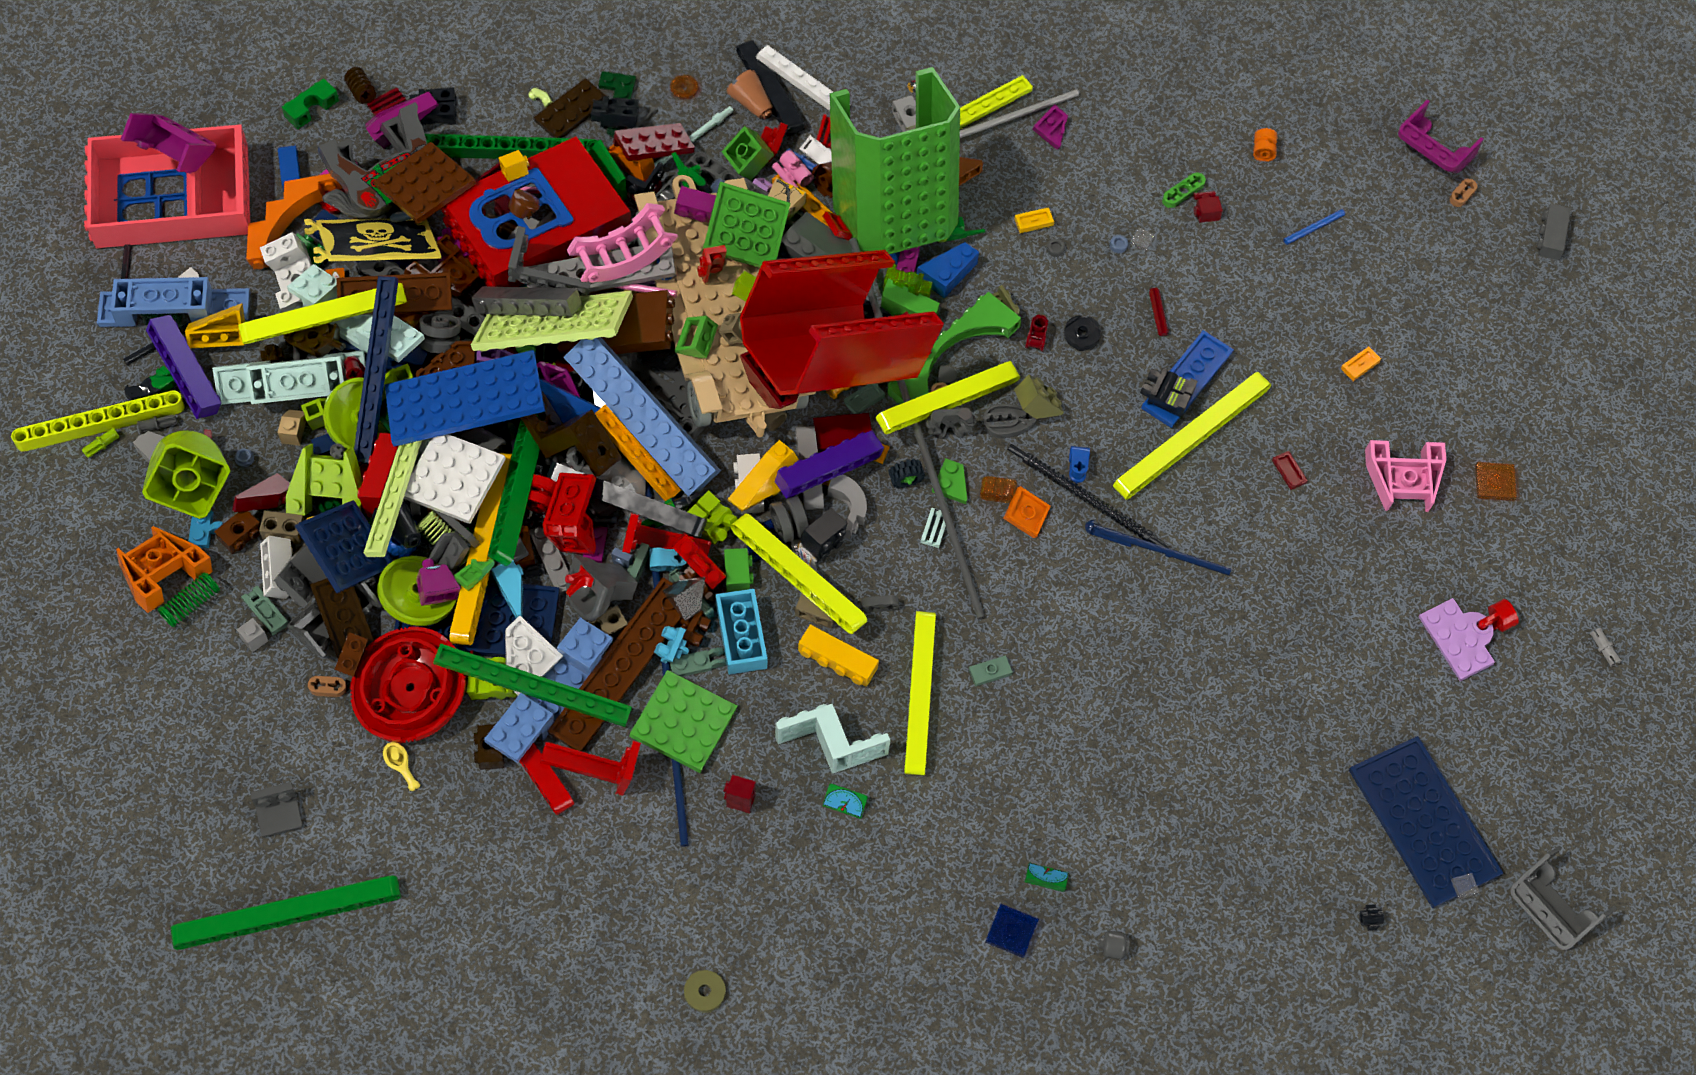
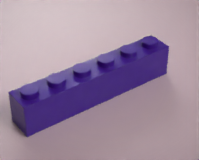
M171 315L150 319L146 332L196 419L217 414L221 406V399L215 393L211 381L204 374L203 367L197 362L194 352L191 351L187 344L186 338L182 336L177 322L173 320Z
M872 430L866 433L862 432L853 439H846L837 446H830L821 453L816 452L805 460L800 459L789 467L784 466L780 468L774 482L785 498L788 499L880 458L884 446Z

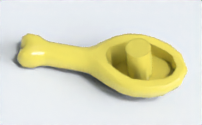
M396 742L387 743L383 749L385 763L403 775L410 791L419 788L420 783L414 779L409 771L406 749Z

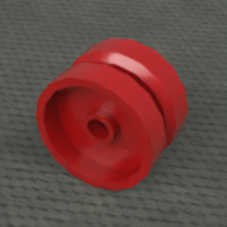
M534 474L526 508L545 516L556 481Z

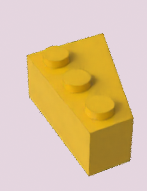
M243 303L189 323L185 330L189 348L245 345L242 342L238 327L239 324L245 322Z

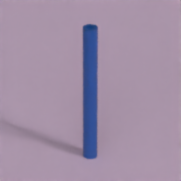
M1340 209L1284 238L1283 241L1288 245L1344 216L1345 212L1343 209Z

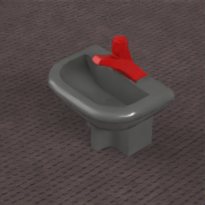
M580 555L574 556L569 574L565 576L568 602L577 614L587 622L595 621L598 617L605 614L611 601L632 600L638 584L620 564L597 563L590 558Z

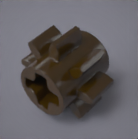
M275 344L266 345L264 351H260L262 361H270L271 363L284 361L282 348Z

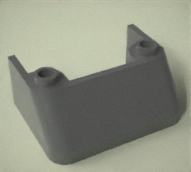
M364 581L354 586L364 615L372 610V606L379 608L382 606ZM315 600L288 623L287 628L313 654L324 657L326 655L324 651L328 648L327 644L329 641L327 639L329 635Z
M1559 845L1548 852L1511 886L1510 892L1516 902L1558 948L1567 950L1595 929L1618 908L1614 905L1600 917L1590 909H1585L1578 915L1549 884L1556 876V870L1549 860L1562 849Z

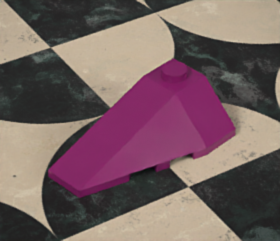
M429 91L381 111L366 123V130L373 140L383 149L391 144L380 130L383 122L398 116L401 108L416 102L418 105L419 121L435 109L439 104Z

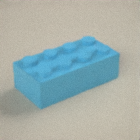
M755 589L716 594V607L728 675L767 669V654Z

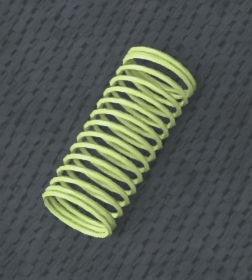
M434 511L426 515L417 525L418 530L421 529L419 532H422L433 522L423 533L425 535L438 523L426 538L442 526L429 539V542L443 529L445 530L441 535L452 531V528L448 529L449 525L445 526V522L441 523L442 519H439V516H436ZM440 536L432 543V545H434L439 540ZM470 549L468 550L460 566L467 561Z

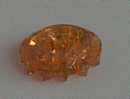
M679 75L671 81L670 90L674 96H679L680 99L682 97L688 99L689 96H694L695 92H698V83L690 75ZM682 83L687 87L686 90H683Z

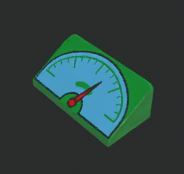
M830 783L823 806L861 819L868 796Z
M1029 863L1025 883L1065 892L1069 872Z

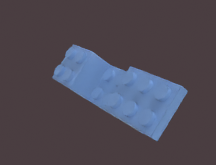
M208 277L114 279L113 291L100 292L97 324L98 327L136 326L137 314L188 313L191 322H194L243 303L245 322H248L251 292L249 288L212 289Z
M580 617L557 646V651L563 655L562 659L543 677L579 689L602 659L601 655L612 643L613 638ZM520 693L485 737L484 741L518 763L537 738L545 740L549 735L547 730L565 707Z

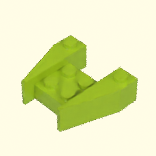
M313 444L304 447L286 494V513L306 515L312 511V496L342 498V504L354 500L366 518L367 514L357 496L358 489L363 483V477L354 448L351 447L345 450L342 458L335 459L332 456L313 454Z

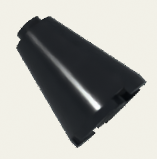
M403 499L391 538L405 548H414L419 544L421 535L410 508ZM375 508L373 511L372 522H374L378 510L377 508Z

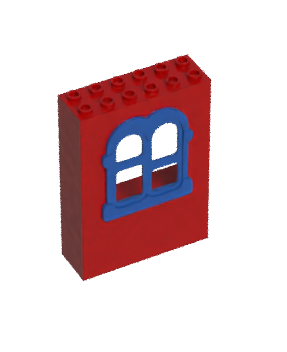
M577 136L528 158V175L508 182L502 171H499L477 181L474 186L441 208L445 226L451 228L453 238L459 240L462 251L464 253L467 252L472 266L475 265L477 267V272L481 279L484 278L486 280L487 287H520L526 284L517 279L516 283L508 281V265L515 238L510 240L501 239L497 236L496 230L498 226L509 220H514L518 226L526 227L528 248L527 252L524 253L523 267L578 257L569 255L567 252L574 237L598 236V238L608 236V232L616 230L621 226L625 228L631 224L630 210ZM533 183L542 195L538 199L540 206L548 204L557 218L535 229H530L523 219L516 217L511 212L491 219L483 215L482 208L484 205L505 195H508L511 199L515 190Z

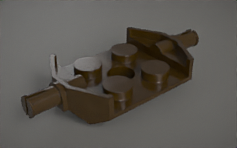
M327 323L284 334L283 337L286 343L316 357L327 355L331 349L336 348L343 351V348L345 349L346 347L344 343L338 341L340 338V328L337 323L334 325Z

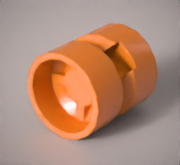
M1262 128L1255 132L1253 156L1256 160L1267 162L1276 157L1277 133L1274 130Z

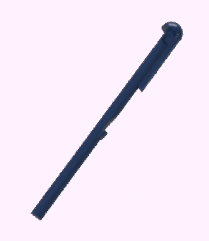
M1089 520L1085 525V530L1089 534L1131 547V544L1152 551L1161 552L1166 557H1173L1228 576L1230 575L1231 568L1094 524L1095 520Z

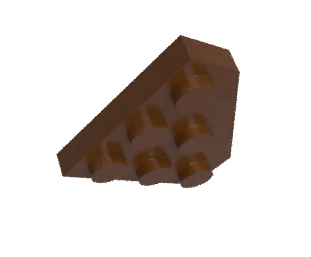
M456 341L445 353L441 352L432 359L428 366L424 369H419L416 372V377L475 364L476 351L472 350V341Z

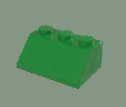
M600 139L588 153L620 198L625 200L627 199L626 178Z

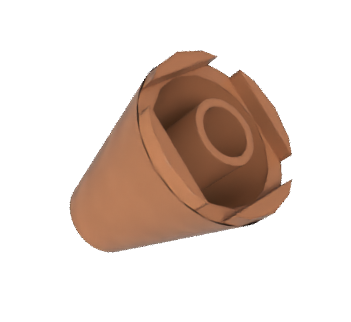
M747 70L736 78L737 82L734 85L732 83L729 85L727 93L758 118L766 119L772 114L773 106L754 70Z

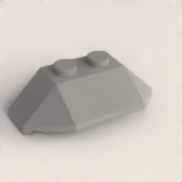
M620 454L622 458L602 475L596 477L645 496V478L622 454ZM587 464L581 469L586 474L594 475ZM620 508L629 518L630 514L634 513L626 509Z

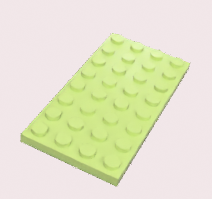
M631 291L580 296L582 305L572 316L487 314L471 343L473 351H487L497 348L502 350L507 347L520 348L525 345L538 346L543 343L556 344L561 341L574 342L580 339L592 340L598 337L610 338L616 336L633 295Z

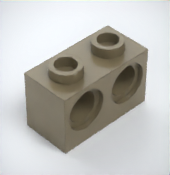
M264 511L259 530L262 539L265 540L268 536L290 539L291 545L295 543L301 544L302 537L295 528V525L304 521L303 515Z
M618 605L613 608L609 607L605 614L598 617L595 621L589 622L613 639L618 638L627 626V622ZM611 620H617V621H618L617 623H614V624L609 623Z

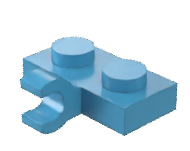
M212 510L204 518L198 519L192 516L188 542L200 548H209L211 534H215L214 531L223 525V522H213L214 513Z

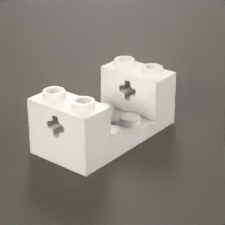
M292 232L260 247L264 262L275 271L281 289L275 295L283 312L304 307L302 300L290 293L287 286L312 266L305 243Z

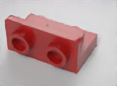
M782 122L777 128L774 127L773 129L765 126L761 134V138L774 153V156L779 150L788 126Z
M725 245L703 249L697 271L704 283H708L710 273L715 274L722 271L727 253Z

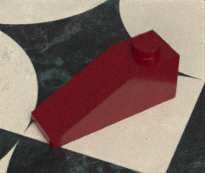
M276 473L236 495L232 510L234 512L277 508L284 503L286 504V494L290 483Z

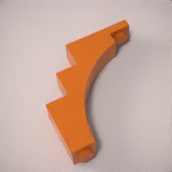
M330 173L284 181V199L266 202V219L264 221L248 223L246 260L253 269L269 267L264 262L260 247L279 239L297 216L314 204L323 201L322 197L325 195V191L342 189V186L331 177Z

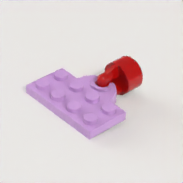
M1453 598L1419 615V619L1459 681L1494 665L1495 661L1485 648L1492 639L1493 631L1498 629L1504 632L1519 623L1518 612L1509 600L1502 599L1488 607L1489 616L1487 617L1478 612L1463 614Z

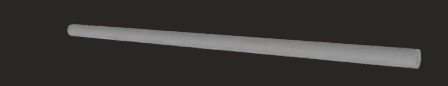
M1076 89L961 130L960 138L1077 97L1079 92Z

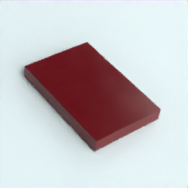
M869 413L813 418L818 452H823L830 446H837L846 439H853L862 432L866 433L872 430Z

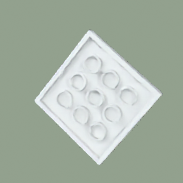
M449 434L433 437L411 474L404 499L470 524L506 458L502 454Z

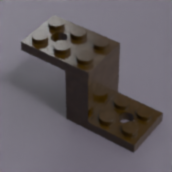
M542 391L545 412L539 413L541 420L537 417V413L520 417L545 458L575 445L595 477L602 475L622 458L592 409L562 422ZM597 448H599L601 455L598 454Z

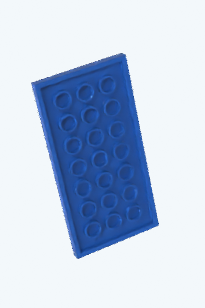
M534 350L385 384L393 447L545 412Z

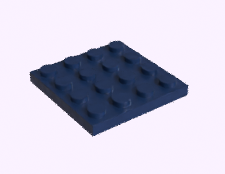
M354 500L295 525V528L336 593H340L362 581L381 574L385 567L392 562L387 551L385 557H366L364 554L371 526Z

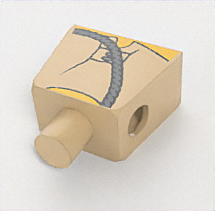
M779 178L775 179L768 196L791 203L787 220H789L806 203V192Z

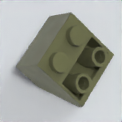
M1029 374L1014 389L1023 411L1035 419L1059 416L1064 413L1061 407L1062 403L1056 396V390L1051 386H1045L1038 377L1034 378Z

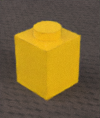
M519 150L499 157L501 171L508 182L529 174L527 169L529 166L526 156H522Z

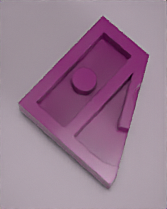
M1054 104L1033 126L1032 130L1058 150L1061 146L1068 115Z

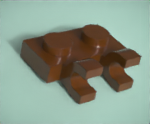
M690 566L684 571L685 575L679 576L683 583L690 582L693 587H697V589L690 591L695 597L701 596L705 601L709 600L713 603L716 601V593Z

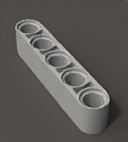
M815 426L796 427L799 460H805L818 452ZM822 484L802 492L804 510L824 509Z

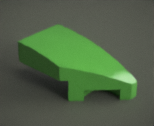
M471 559V564H468L454 575L455 580L469 591L495 565L494 560L488 559L486 562H477L476 559Z

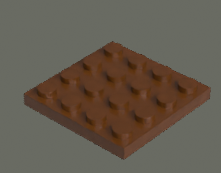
M432 142L373 181L376 188L418 224L476 184L475 178Z

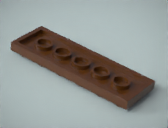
M450 272L383 275L386 277H397L399 279L398 283L403 284L407 302L396 305L394 313L452 310ZM378 276L336 278L337 298L376 289ZM369 312L362 315H370L373 314V312Z

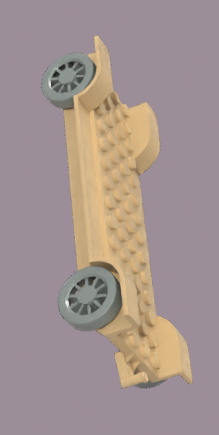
M679 175L674 178L672 183L675 199L657 202L654 192L635 194L634 198L638 207L636 215L639 214L647 203L663 205L665 211L659 218V221L665 232L674 233L678 236L672 244L676 276L670 280H665V278L664 280H654L658 288L677 291L675 307L673 308L674 324L672 325L675 349L686 318L708 316L718 324L707 358H697L677 353L685 381H689L687 385V398L690 414L697 427L708 426L711 420L719 423L745 418L757 437H763L767 426L764 422L765 414L806 408L809 395L816 392L801 393L798 396L797 402L782 409H774L766 405L749 383L740 359V354L748 350L743 345V342L728 344L718 331L724 318L729 314L742 313L746 301L732 294L735 281L743 271L757 277L760 268L725 258L722 271L715 274L710 273L708 283L703 282L702 277L698 275L697 267L700 265L699 258L702 256V248L709 223L699 222L695 219L674 214L675 204L680 191L679 182L685 181L688 183L689 188L696 190L692 178L686 175ZM744 178L724 182L747 189ZM654 225L645 233L650 244L658 237ZM638 237V238H637L638 245H639V246H642V243H641V241H640V239H639V237ZM657 259L650 264L656 265ZM691 326L685 346H691L698 326Z

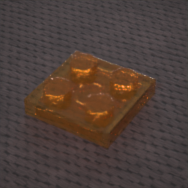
M1476 463L1477 498L1515 501L1517 495L1514 464Z

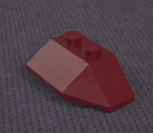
M749 351L740 354L749 383L769 408L782 409L797 402L799 394L780 395Z

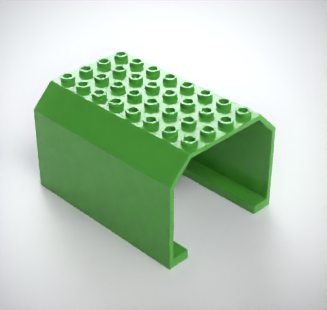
M931 67L916 71V129L882 138L859 133L850 120V94L847 89L829 93L833 209L837 215H840L853 236L851 238H856L860 251L886 250L888 254L948 239L958 224L960 106L935 69Z

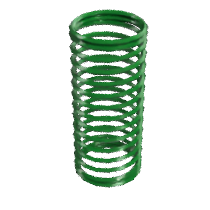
M206 572L199 575V579L195 578V581H192V584H188V587L185 586V590L182 589L181 592H178V595H174V598H171V601L168 600L167 604L164 603V607L160 606L158 608L160 615L171 627L175 628L179 622L168 611L166 606L171 609L180 621H182V618L169 603L186 619V616L174 604L173 600L187 616L190 614L178 602L177 598L193 613L192 609L180 595L185 598L194 610H196L194 604L200 607L187 589L192 592L202 605L204 604L190 586L196 590L205 602H207V599L204 595L208 599L211 598L209 594L214 596L209 587L215 593L220 591L219 586ZM201 578L205 580L208 586L201 580ZM198 581L202 583L208 593L199 585ZM194 583L200 588L203 594L195 587ZM184 592L190 597L194 604L185 596Z

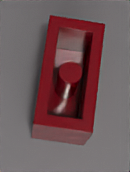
M732 775L731 780L726 781L724 787L726 805L728 808L750 814L756 796V781Z

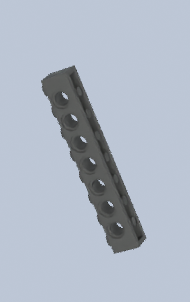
M363 260L356 267L357 273L360 276L404 275L405 271L391 260L390 262L387 260ZM379 267L384 268L381 272L375 271ZM456 297L452 298L451 311H431L430 313H442L453 316L456 313L464 314L462 317H459L461 321L460 333L472 339L475 338L486 315L477 314L474 307L465 306ZM472 322L479 323V325L476 327H473L470 324Z

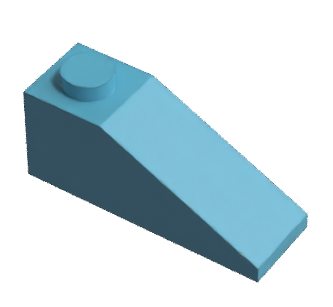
M512 560L508 566L500 564L491 570L496 584L517 619L519 616L522 617L523 582L521 575H524L521 566L519 564L516 565Z

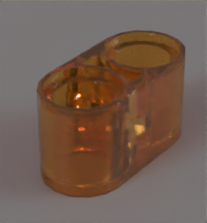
M983 477L980 498L987 501L1010 503L1017 490V482L1007 478Z

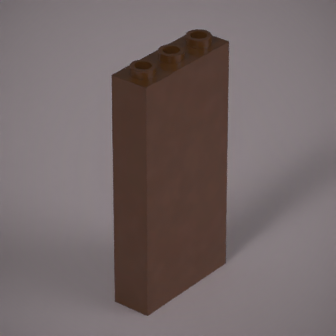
M668 290L632 293V301L616 336L610 338L601 337L616 354L671 349L675 298ZM580 340L559 342L558 352L564 358Z

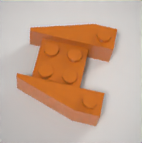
M155 526L151 527L152 538L126 554L119 548L116 549L119 565L133 597L147 613L164 603L162 588L157 582L176 570L182 568L194 580L195 578L199 579V575L203 572H206L208 575L212 573L210 556L199 546Z

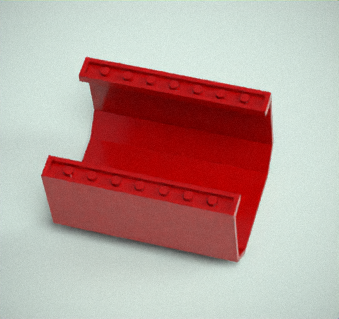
M886 250L763 261L740 315L743 345L780 395L801 394L918 378L944 323L934 311L865 319L863 304L879 269L892 268L895 263Z

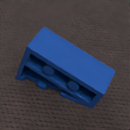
M964 242L918 266L916 279L945 298L976 266L979 251Z

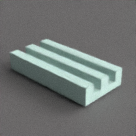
M931 508L921 543L939 548L946 528L944 520L937 542H933L940 518L943 517L941 510L935 511V508ZM936 515L930 538L926 540L933 516Z

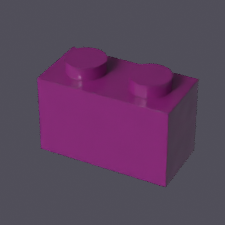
M681 186L674 214L695 219L699 222L709 223L716 195Z

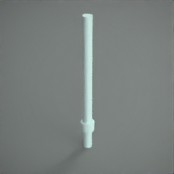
M729 106L721 113H716L712 116L709 122L689 136L691 142L693 143L715 125H720L724 122V119L733 113V109ZM661 157L654 162V165L656 167L659 162L665 164L673 157Z

